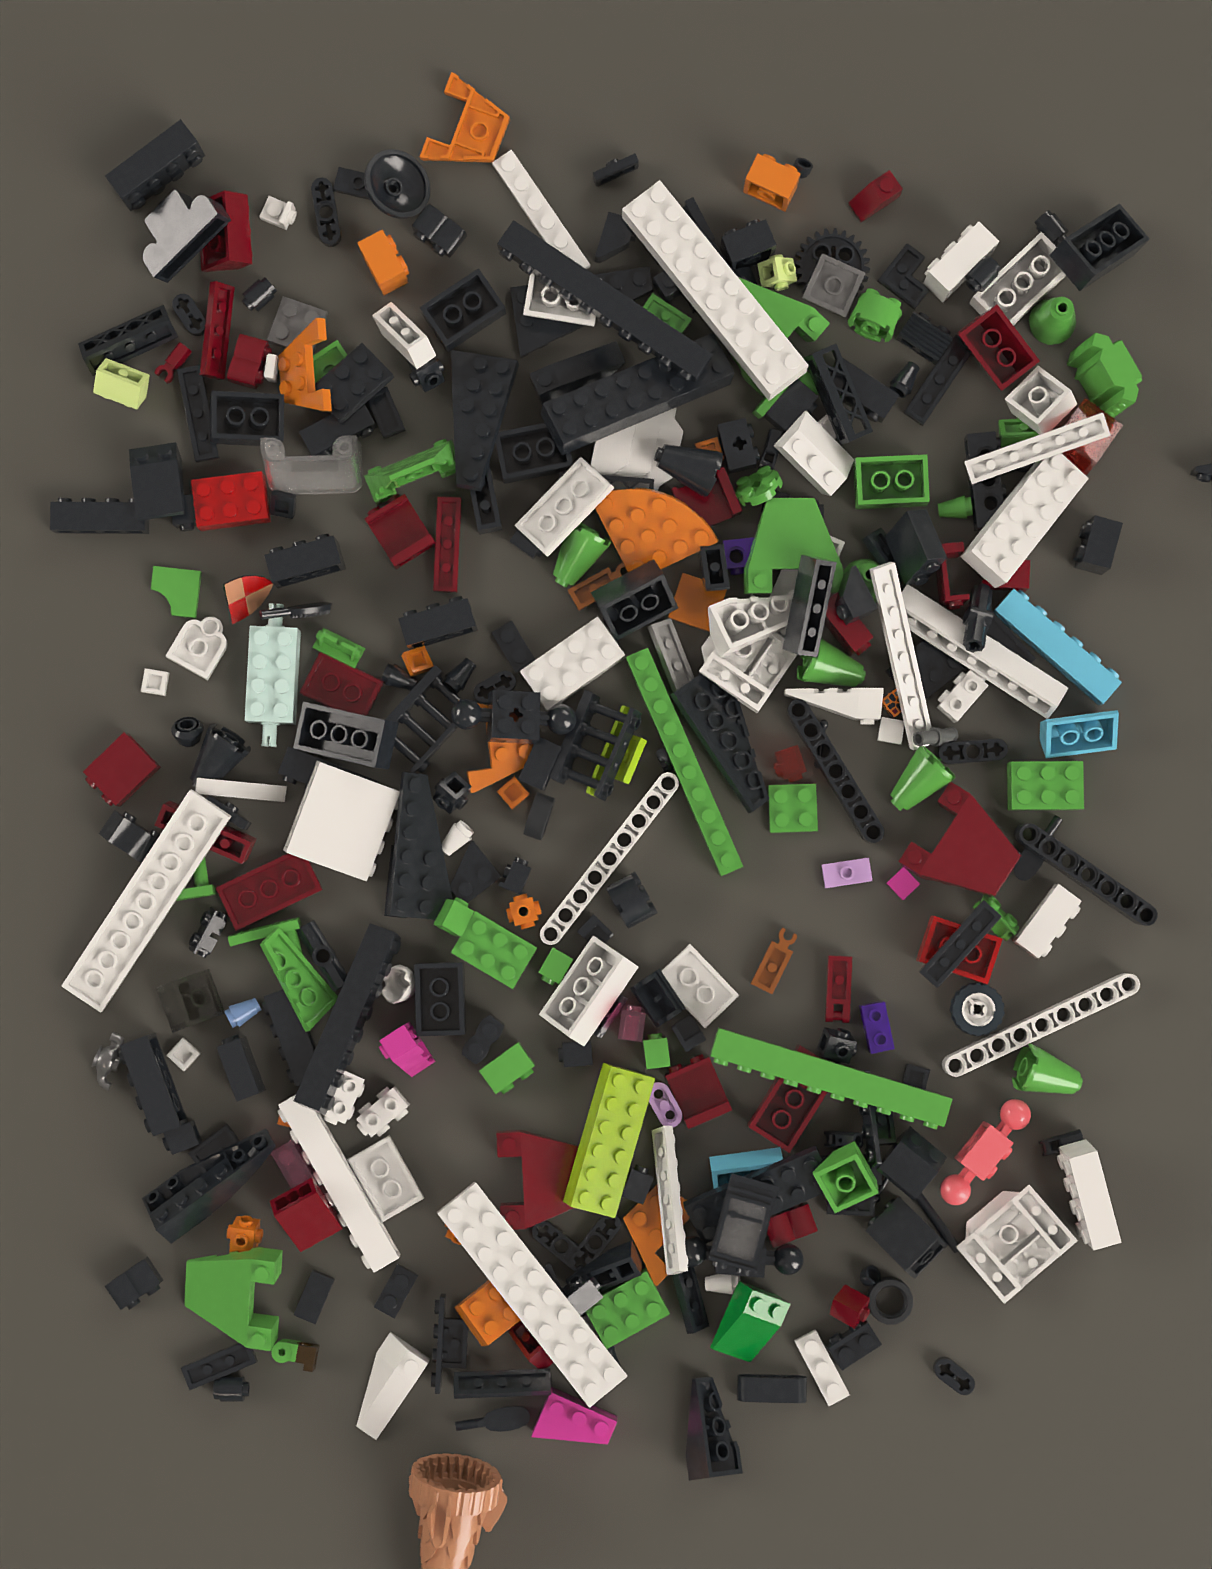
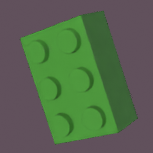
M927 454L855 458L853 462L855 509L927 506L930 502Z
M1024 761L1007 763L1008 811L1084 809L1083 761Z
M475 911L462 937L459 938L451 953L514 989L538 947Z
M646 1268L642 1269L641 1276L601 1292L603 1298L586 1311L606 1349L670 1314Z

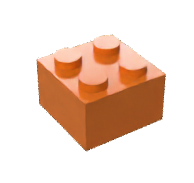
M757 153L746 176L743 193L786 212L797 189L801 173L797 172L798 170L792 165H782L776 162V159L768 154H763L762 156Z
M382 229L357 242L361 254L383 296L408 283L406 277L409 274L408 267L401 255L396 256L398 251L390 234L386 236Z
M490 1280L454 1307L481 1346L490 1345L520 1321V1318Z

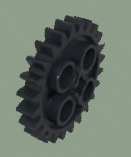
M827 228L824 229L823 236L816 231L814 234L815 240L808 236L806 239L808 245L801 243L800 249L803 252H796L795 257L799 260L794 261L795 267L800 268L795 272L796 276H801L797 281V285H805L802 293L805 292L820 259L815 255V252L818 250L825 251L827 256L831 257V248L835 247L834 259L863 271L865 274L870 272V268L864 266L870 261V258H863L867 253V249H859L862 241L854 243V234L846 238V230L841 235H838L837 228H834L832 234H829ZM846 252L850 255L851 259L843 261L839 258L838 254ZM864 275L862 282H867L868 277ZM861 283L858 290L862 291L864 285Z

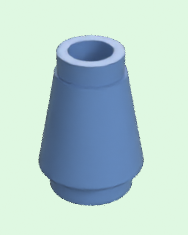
M256 998L228 1006L229 1009L225 1010L224 1013L232 1028L242 1026L256 1015L257 1012L261 1011V1008Z

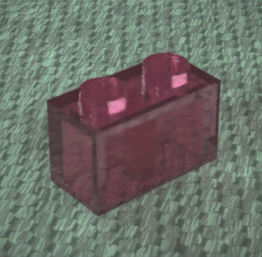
M627 1004V1009L622 1008L618 1039L642 1042L646 1012L641 1011V1006Z
M293 1139L271 1152L291 1189L310 1178H313L316 1182L313 1168L310 1164L306 1163L301 1153V1147Z

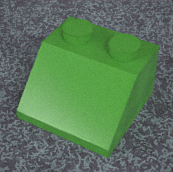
M855 1141L833 1151L813 1171V1175L834 1213L879 1193L877 1180Z

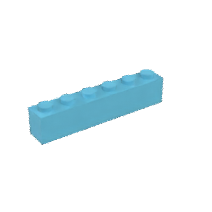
M1011 590L993 610L995 615L1097 705L1104 704L1122 683L1118 679L1119 675L1109 667L1106 669L1100 664L1101 659L1096 654L1085 651L1080 640L1074 636L1070 638L1064 632L1065 628L1059 622H1052L1046 617L1047 612L1038 605L1033 606L1028 601L1029 597L1023 591Z

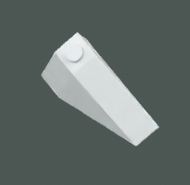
M793 595L768 598H728L709 606L710 637L720 657L740 650L787 628Z
M814 688L784 690V696L795 700L802 699L809 705L852 720H860L861 725H874L875 721L881 719L883 688H851L847 691L838 688L824 689V691Z
M392 1332L389 1333L376 1353L356 1426L375 1440H377L430 1360L429 1357Z

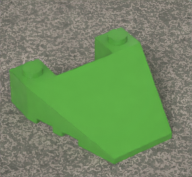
M739 278L786 338L795 331L806 342H813L817 340L830 324L814 307ZM736 361L737 365L739 366L742 372L741 374L744 380L749 385H751L761 396H764V394L760 391V389L756 386V384L752 381V379Z
M443 439L433 444V448L384 468L377 466L368 470V474L364 475L376 505L385 503L396 495L397 491L395 488L439 471L442 479L455 474V446L452 440L447 441Z
M771 498L765 502L755 539L744 567V594L772 593V570L799 569L801 555L837 562L831 593L839 591L843 578V567L815 498Z
M256 1247L244 1252L234 1251L227 1255H212L187 1260L185 1306L246 1348L271 1351L278 1339L279 1316L253 1313L255 1282L275 1284L282 1270L283 1250Z

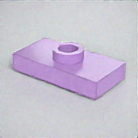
M869 858L821 865L825 888L872 881Z

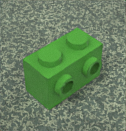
M517 1042L481 1068L479 1072L495 1094L500 1091L502 1094H505L514 1087L513 1081L519 1077L524 1080L534 1073L532 1068L536 1064L520 1042Z

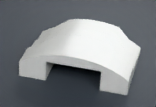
M677 408L597 440L591 466L600 475L654 479V490L658 491L661 485L673 477L656 467L657 462L654 461L655 453L658 447L662 448L664 444L680 446L683 436V430L675 420ZM615 481L612 484L614 489H626V486L621 481ZM626 482L629 487L634 484L633 482ZM639 483L634 488L649 489V484Z
M786 628L723 657H720L709 636L701 647L704 665L699 672L737 698L739 702L755 713H758L797 654L782 649Z
M1028 1185L1021 1192L1002 1191L966 1222L965 1240L956 1248L1005 1304L1078 1240L1034 1189Z

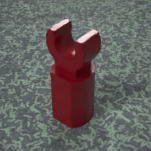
M179 342L166 358V363L156 368L155 374L159 376L164 371L168 372V376L164 381L169 384L174 378L175 370L180 369L192 351Z

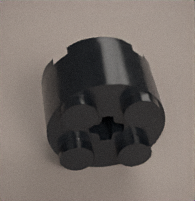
M636 872L606 887L628 929L658 913L652 901L647 903L650 898L644 886L638 887L642 883Z

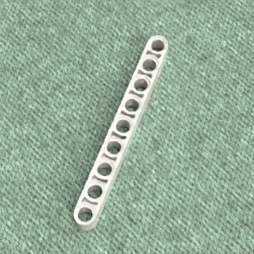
M667 772L657 779L540 931V937L544 943L553 945L561 940L676 792L679 781L675 774ZM666 777L672 778L675 783L674 788L671 790L663 789L661 786L662 779ZM650 796L659 798L660 806L658 808L651 809L647 806L646 801ZM635 815H642L645 818L646 823L643 827H634L632 818ZM622 833H626L631 837V843L626 847L620 846L617 842L618 836ZM607 852L614 853L617 858L615 864L611 866L603 862V855ZM598 871L601 873L602 880L599 884L594 885L589 882L588 875L590 872ZM579 889L587 893V899L584 903H577L573 898L574 893ZM564 908L572 911L573 916L569 922H563L559 918V912ZM549 927L555 928L558 932V936L554 941H548L544 936L545 930Z
M1128 973L1114 976L947 1055L942 1061L943 1070L954 1077L966 1074L1135 994L1140 988V981L1137 976ZM1128 977L1132 981V987L1125 991L1122 988V981ZM1103 988H1108L1111 993L1110 998L1106 1001L1100 997V992ZM1082 998H1086L1089 1001V1007L1085 1011L1080 1010L1078 1005ZM1061 1008H1065L1068 1013L1064 1021H1060L1057 1018V1012ZM1039 1018H1043L1046 1021V1027L1042 1031H1038L1035 1027V1023ZM1018 1028L1023 1029L1025 1033L1021 1041H1016L1013 1036ZM1000 1038L1003 1042V1047L1000 1051L995 1052L992 1049V1042ZM974 1049H979L982 1054L981 1058L973 1062L970 1058V1053ZM952 1059H958L960 1062V1068L955 1072H951L948 1067Z

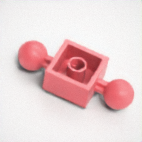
M1011 1099L1005 1102L1000 1110L1001 1122L997 1127L994 1128L991 1124L983 1121L954 1157L964 1168L959 1174L949 1175L942 1181L940 1194L945 1202L950 1205L965 1203L970 1197V1183L975 1176L982 1181L986 1178L990 1179L998 1169L996 1167L997 1163L1001 1159L1005 1160L1013 1150L1011 1148L1013 1142L1007 1136L1012 1130H1020L1026 1127L1031 1119L1030 1108L1024 1101Z

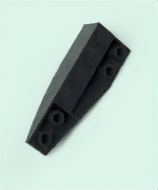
M267 1129L259 1131L200 1160L198 1163L181 1169L144 1196L142 1200L155 1230L172 1244L227 1202L252 1177L276 1147ZM200 1167H204L207 1172L203 1174Z

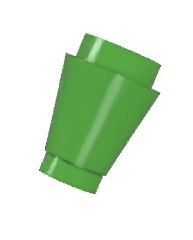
M964 495L938 504L939 518L967 519V516H973L971 497H965Z

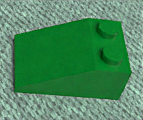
M738 1281L710 1348L751 1362L781 1327L790 1303L777 1294Z

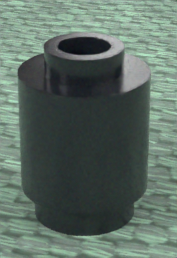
M1050 210L1043 213L1034 222L1037 225L1036 229L1038 232H1042L1056 246L1067 237L1066 234L1069 232L1055 213L1052 214Z
M989 256L981 259L965 276L968 288L973 292H983L998 276V272L1001 269L999 264Z
M265 277L262 280L258 279L242 293L244 296L242 302L250 311L255 309L259 312L274 298L277 290Z
M221 1377L220 1380H214L213 1396L214 1399H219L220 1402H243L245 1397L249 1396L250 1385L249 1382H245V1377Z

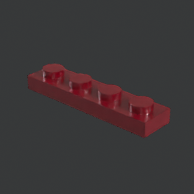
M217 281L210 282L200 375L224 380L235 287Z
M438 497L434 592H458L462 498Z

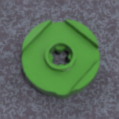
M763 466L756 473L738 479L735 494L741 505L746 506L745 502H750L752 506H755L776 495L775 489L778 485L781 489L783 482L776 470H772L770 466Z

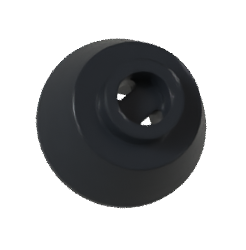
M194 717L180 718L171 727L172 735L184 747H193L198 744L204 731L203 723Z

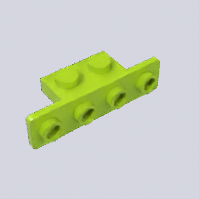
M622 705L619 712L628 714L630 708ZM615 720L610 734L619 736L624 723ZM635 735L632 736L615 780L626 784L630 783L647 740ZM606 742L601 756L609 758L614 745ZM597 764L592 778L600 781L605 767ZM588 786L586 793L594 796L596 789Z

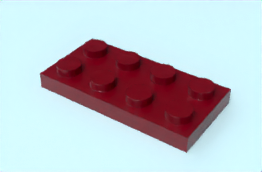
M288 853L216 887V890L235 930L238 931L322 891L323 888L310 861Z

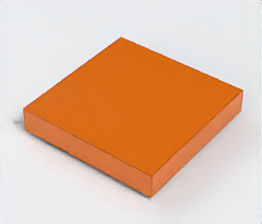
M682 573L674 597L678 609L669 613L668 619L671 618L674 621L710 632L708 607L723 601L727 589L706 591L702 579Z

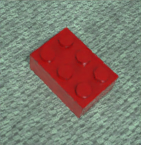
M262 471L191 480L196 527L200 531L271 522L266 476Z
M930 916L916 961L926 964L961 924L937 916ZM986 934L952 973L988 984L1003 939Z

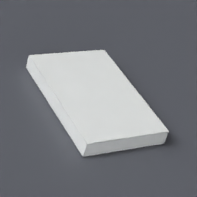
M691 944L682 950L661 971L686 1009L704 1028L715 1020L739 996Z
M390 1135L347 1159L382 1222L425 1198Z

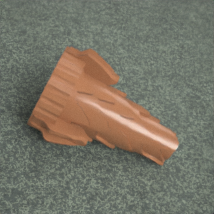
M449 1453L432 1454L419 1458L417 1462L413 1463L411 1475L409 1476V1495L413 1500L417 1515L420 1516L418 1538L421 1539V1569H468L470 1567L475 1545L479 1542L481 1528L483 1527L486 1532L492 1531L493 1526L497 1523L507 1504V1496L502 1489L503 1480L494 1466L478 1458Z

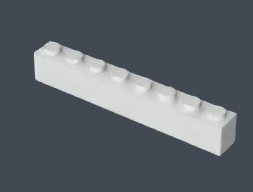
M906 585L902 591V597L910 631L1046 719L1051 716L1067 692L1068 687L987 635L985 647L982 651L974 653L966 651L965 646H963L966 626L962 623L963 620L910 585Z
M295 1094L278 1105L280 1108L278 1114L284 1123H289L292 1129L289 1131L296 1144H301L304 1150L301 1153L306 1163L313 1165L316 1171L313 1173L319 1185L323 1184L328 1192L325 1194L331 1206L335 1205L339 1211L337 1216L343 1227L347 1226L351 1232L349 1237L355 1248L359 1247L363 1253L361 1258L367 1269L371 1268L373 1272H376L397 1260L401 1254L321 1114L294 1102Z

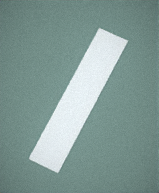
M197 778L195 792L204 795L285 802L287 786Z

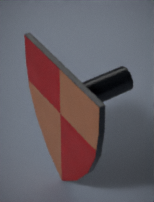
M245 575L223 584L232 625L248 617L261 606L273 586L271 580L257 575Z

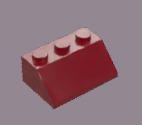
M224 190L208 197L222 204L231 221L200 251L201 271L238 270L251 265L253 253L251 250L248 194Z
M997 304L957 332L958 336L1001 391L1040 362Z

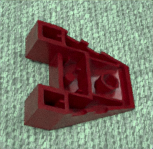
M950 782L938 800L941 808L956 816L932 854L911 841L898 862L902 867L921 879L996 896L1021 855L969 792Z
M525 1130L497 1131L498 1158L522 1156L524 1202H507L500 1205V1214L513 1230L527 1229L573 1209V1207L564 1203L563 1199L579 1146Z

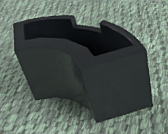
M114 810L99 834L108 842L142 863L159 838L160 833L153 829L149 832L135 822L137 818L125 811L121 814Z

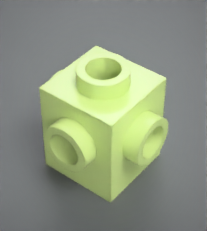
M779 254L773 255L768 260L757 264L761 287L774 288L775 291L788 289L789 284L797 282L793 258H784L783 255Z

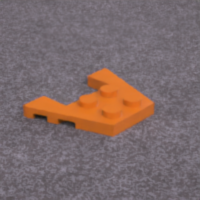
M451 72L444 93L447 96L466 102L451 144L448 145L427 137L420 154V159L423 161L492 163L495 161L509 124L510 116L487 98L485 99L472 86L467 85L458 75Z
M315 318L278 355L279 390L281 394H284V403L330 412L332 411L330 389L315 391L312 349L313 345L327 340L324 318Z
M477 703L480 708H488V705ZM515 713L509 715V717H513L514 722L518 719ZM488 742L491 767L467 771L468 784L472 786L469 792L475 793L523 769L534 744Z
M656 1184L648 1192L644 1203H637L623 1216V1219L654 1284L657 1286L668 1275L666 1273V1263L655 1253L663 1245L658 1187ZM680 1196L681 1206L683 1209L682 1220L684 1225L690 1218L683 1204V1202L687 1201V1199Z

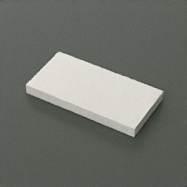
M580 457L515 526L548 557L614 487Z

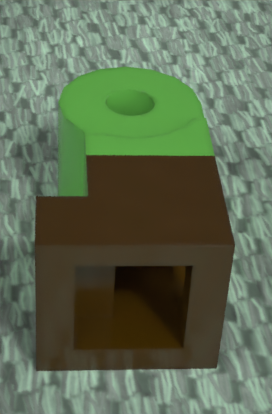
M281 1339L273 1346L272 1357L279 1363L287 1361L304 1364L303 1371L313 1372L316 1369L320 1345L291 1339Z

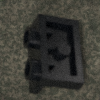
M867 1320L864 1322L860 1321L855 1329L848 1326L849 1330L843 1334L838 1332L828 1339L829 1343L826 1344V1347L842 1371L882 1345Z

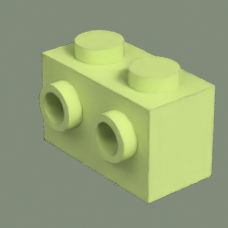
M106 358L96 370L93 393L124 404L127 407L138 409L147 396L150 375Z

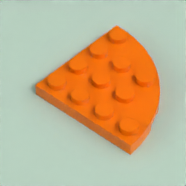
M646 488L613 489L595 507L628 572L653 559L659 568L663 569L700 551V546H711L718 542L715 533L702 517L688 507L686 503L660 491Z

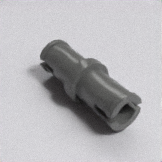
M932 727L929 730L916 731L913 734V742L916 746L930 744L932 746H939L942 743L954 742L958 738V732L954 727L944 729Z

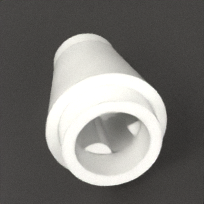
M461 820L457 824L454 823L442 842L443 852L450 856L472 839L473 830Z
M716 1274L705 1277L706 1291L733 1295L738 1281H740V1276Z

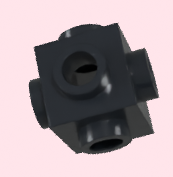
M432 358L418 369L407 360L412 372L409 374L411 381L415 387L419 385L425 393L445 382L442 372L445 370L438 358Z
M454 771L446 779L442 778L436 784L433 800L441 809L451 814L456 809L461 810L467 804V796L472 786Z
M824 1027L817 1050L828 1061L838 1064L841 1062L849 1064L851 1058L856 1054L857 1042L851 1035V1032L844 1028H837L835 1030Z

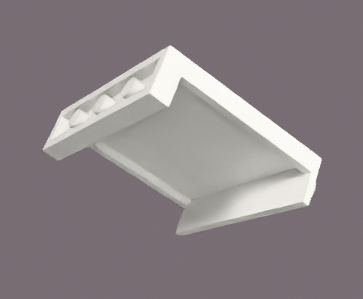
M317 761L283 850L291 855L367 881L368 877H372L375 872L376 863L374 861L376 855H380L384 848L385 841H382L384 834L391 829L393 823L391 816L393 810L398 809L400 791Z

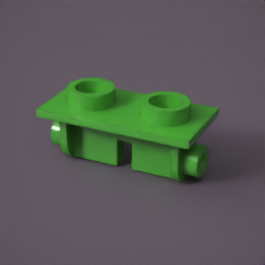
M325 628L318 631L316 635L317 640L312 647L354 669L366 649Z
M984 894L982 900H985L1002 916L991 930L999 938L1007 941L1013 934L1017 933L1019 929L1018 922L1010 913L1006 914L1000 908L1001 904L995 897ZM981 902L975 903L973 908L975 909Z

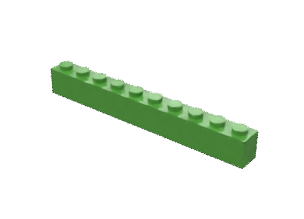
M646 648L627 656L626 662L671 761L674 772L720 877L743 867L649 649Z
M719 1027L710 1056L714 1057L715 1063L728 1066V1062L738 1065V1070L751 1073V1070L754 1069L761 1072V1077L774 1080L775 1076L784 1079V1084L797 1087L798 1083L807 1085V1090L817 1094H821L822 1090L830 1092L831 1098L844 1101L845 1097L854 1100V1105L867 1108L868 1104L877 1107V1112L891 1115V1111L901 1114L900 1119L914 1122L916 1118L924 1121L923 1126L937 1129L938 1125L945 1127L953 1100L944 1095Z

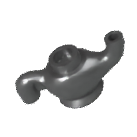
M115 1032L111 1034L109 1039L111 1041L110 1046L103 1048L101 1045L91 1066H96L97 1081L107 1091H109L112 1083L108 1082L106 1077L111 1070L117 1071L121 1062L118 1052L121 1049L120 1045L124 1044V1038Z

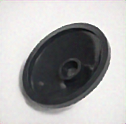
M388 149L377 153L368 162L364 173L365 189L372 203L381 212L393 218L407 219L416 216L426 207L430 198V181L425 169L417 159L404 151Z

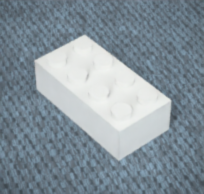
M1042 232L1039 233L998 272V276L983 292L978 291L972 297L969 304L980 315L997 304L1014 326L1066 276L1049 256L1056 246Z
M597 616L526 666L520 673L533 692H540V702L549 711L551 707L561 704L625 658V654Z
M592 936L539 1015L568 1037L585 1046L638 969V966L595 936Z
M1086 1139L1058 1147L1060 1155H1057V1160L1061 1170L1064 1169L1066 1174L1063 1182L1066 1191L1070 1192L1072 1196L1069 1204L1073 1215L1076 1214L1078 1223H1075L1078 1236L1082 1237L1084 1243L1089 1244L1093 1251L1122 1243L1097 1150Z

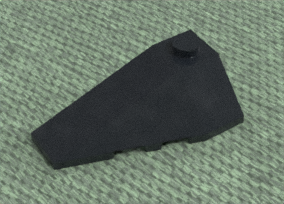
M713 1377L692 1379L686 1445L689 1481L743 1474L740 1449L737 1441H733L730 1435L729 1428H731L729 1420L724 1419L721 1411L723 1404Z

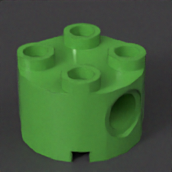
M868 288L865 293L859 295L857 305L849 316L848 325L850 328L854 325V331L866 339L880 342L881 338H885V342H888L894 334L895 325L902 316L901 302L895 298L888 299L881 296L878 291Z

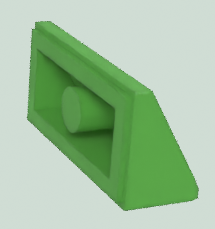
M1002 419L998 421L1001 448L1039 435L1020 419Z

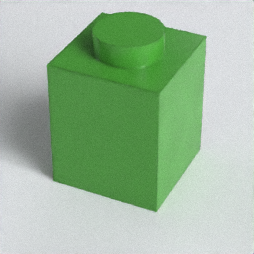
M446 899L433 925L452 936L462 937L474 911L468 908L469 904L462 899Z
M553 947L538 972L542 974L541 979L552 986L555 982L560 984L573 958Z
M661 1033L647 1034L648 1039H643L646 1069L669 1067L670 1058L667 1037H662Z

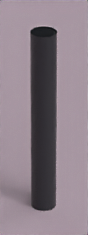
M921 1193L915 1200L954 1253L958 1252L959 1250L956 1248L959 1245L958 1241L923 1193Z

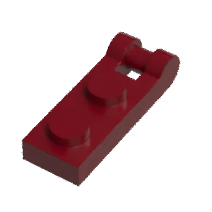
M828 955L825 1022L832 1023L833 1020L842 1021V1023L850 1022L852 956ZM834 1004H842V1011H833Z

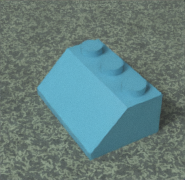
M1118 710L1041 721L1040 743L1045 758L1117 749Z
M781 1147L709 1157L713 1189L729 1183L731 1173L745 1176L782 1160Z

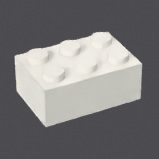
M980 222L974 227L970 224L961 233L958 243L953 241L944 250L945 253L941 256L942 259L936 258L927 267L928 270L924 273L926 278L923 284L943 303L966 280L965 276L981 259L992 255L999 240Z

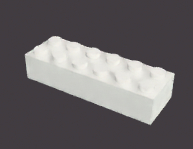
M1062 453L1035 462L960 557L994 588L1007 583L1089 478Z

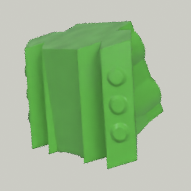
M1095 333L1070 352L1067 365L1077 368L1074 379L1079 380L1089 398L1088 404L1099 406L1097 414L1103 412L1105 420L1110 421L1136 402L1139 391L1137 384L1142 381V375L1122 340L1112 343L1109 336Z

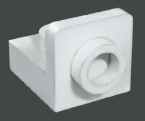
M268 196L260 214V219L287 230L289 224L292 225L294 223L297 211H295L296 208L292 202L288 201V203Z

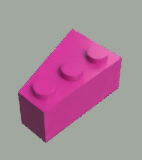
M411 1022L404 1024L380 1040L382 1045L379 1046V1049L386 1059L390 1057L396 1065L411 1077L436 1062L419 1036L416 1037V1030Z
M552 1387L551 1395H548L531 1437L608 1444L617 1424V1416L593 1405L589 1408L585 1401Z

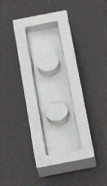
M816 1329L794 1340L828 1406L849 1396L850 1394Z

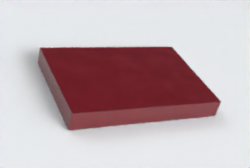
M319 652L299 693L324 706L368 716L384 682Z

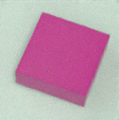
M904 867L886 883L901 900H904L920 885Z

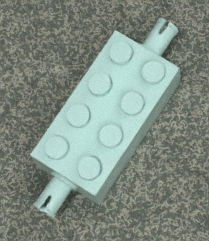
M272 603L269 604V609L284 608V605ZM283 617L268 619V625L250 626L245 721L248 723H261L263 725L261 746L277 747V726L280 724L296 725L301 631L298 628L282 626Z

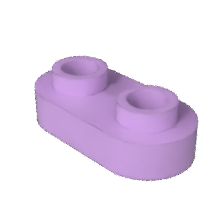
M654 1082L649 1103L662 1125L675 1127L681 1122V1109L669 1087L663 1082ZM655 1090H662L663 1096L656 1098L654 1096ZM669 1110L675 1113L672 1119H668L665 1116Z

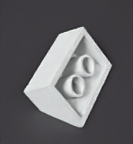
M531 273L523 315L594 327L596 320L594 314L587 315L578 308L579 304L572 299L570 302L566 301L558 294L559 291L552 286L547 288L539 282V277Z
M807 411L801 414L774 445L824 495L832 496L847 479L854 459Z

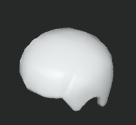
M402 965L393 966L389 975L384 977L385 987L381 993L388 1002L393 1004L408 1000L415 993V976L408 967Z

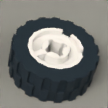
M969 983L962 986L959 991H956L954 998L951 999L950 1012L957 1028L975 1036L988 1035L991 1031H995L997 1026L1001 1025L1002 1017L1005 1014V1005L1001 1000V995L996 992L997 990L986 984ZM974 1005L981 1006L979 1014L973 1013Z

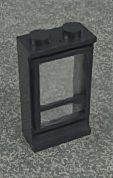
M731 1173L708 1259L713 1261V1266L726 1269L727 1265L736 1267L737 1273L750 1276L751 1272L756 1273L779 1186Z

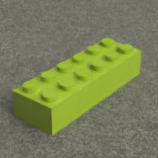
M607 1063L602 1064L563 1199L564 1203L573 1208L612 1218L616 1217L655 1078Z

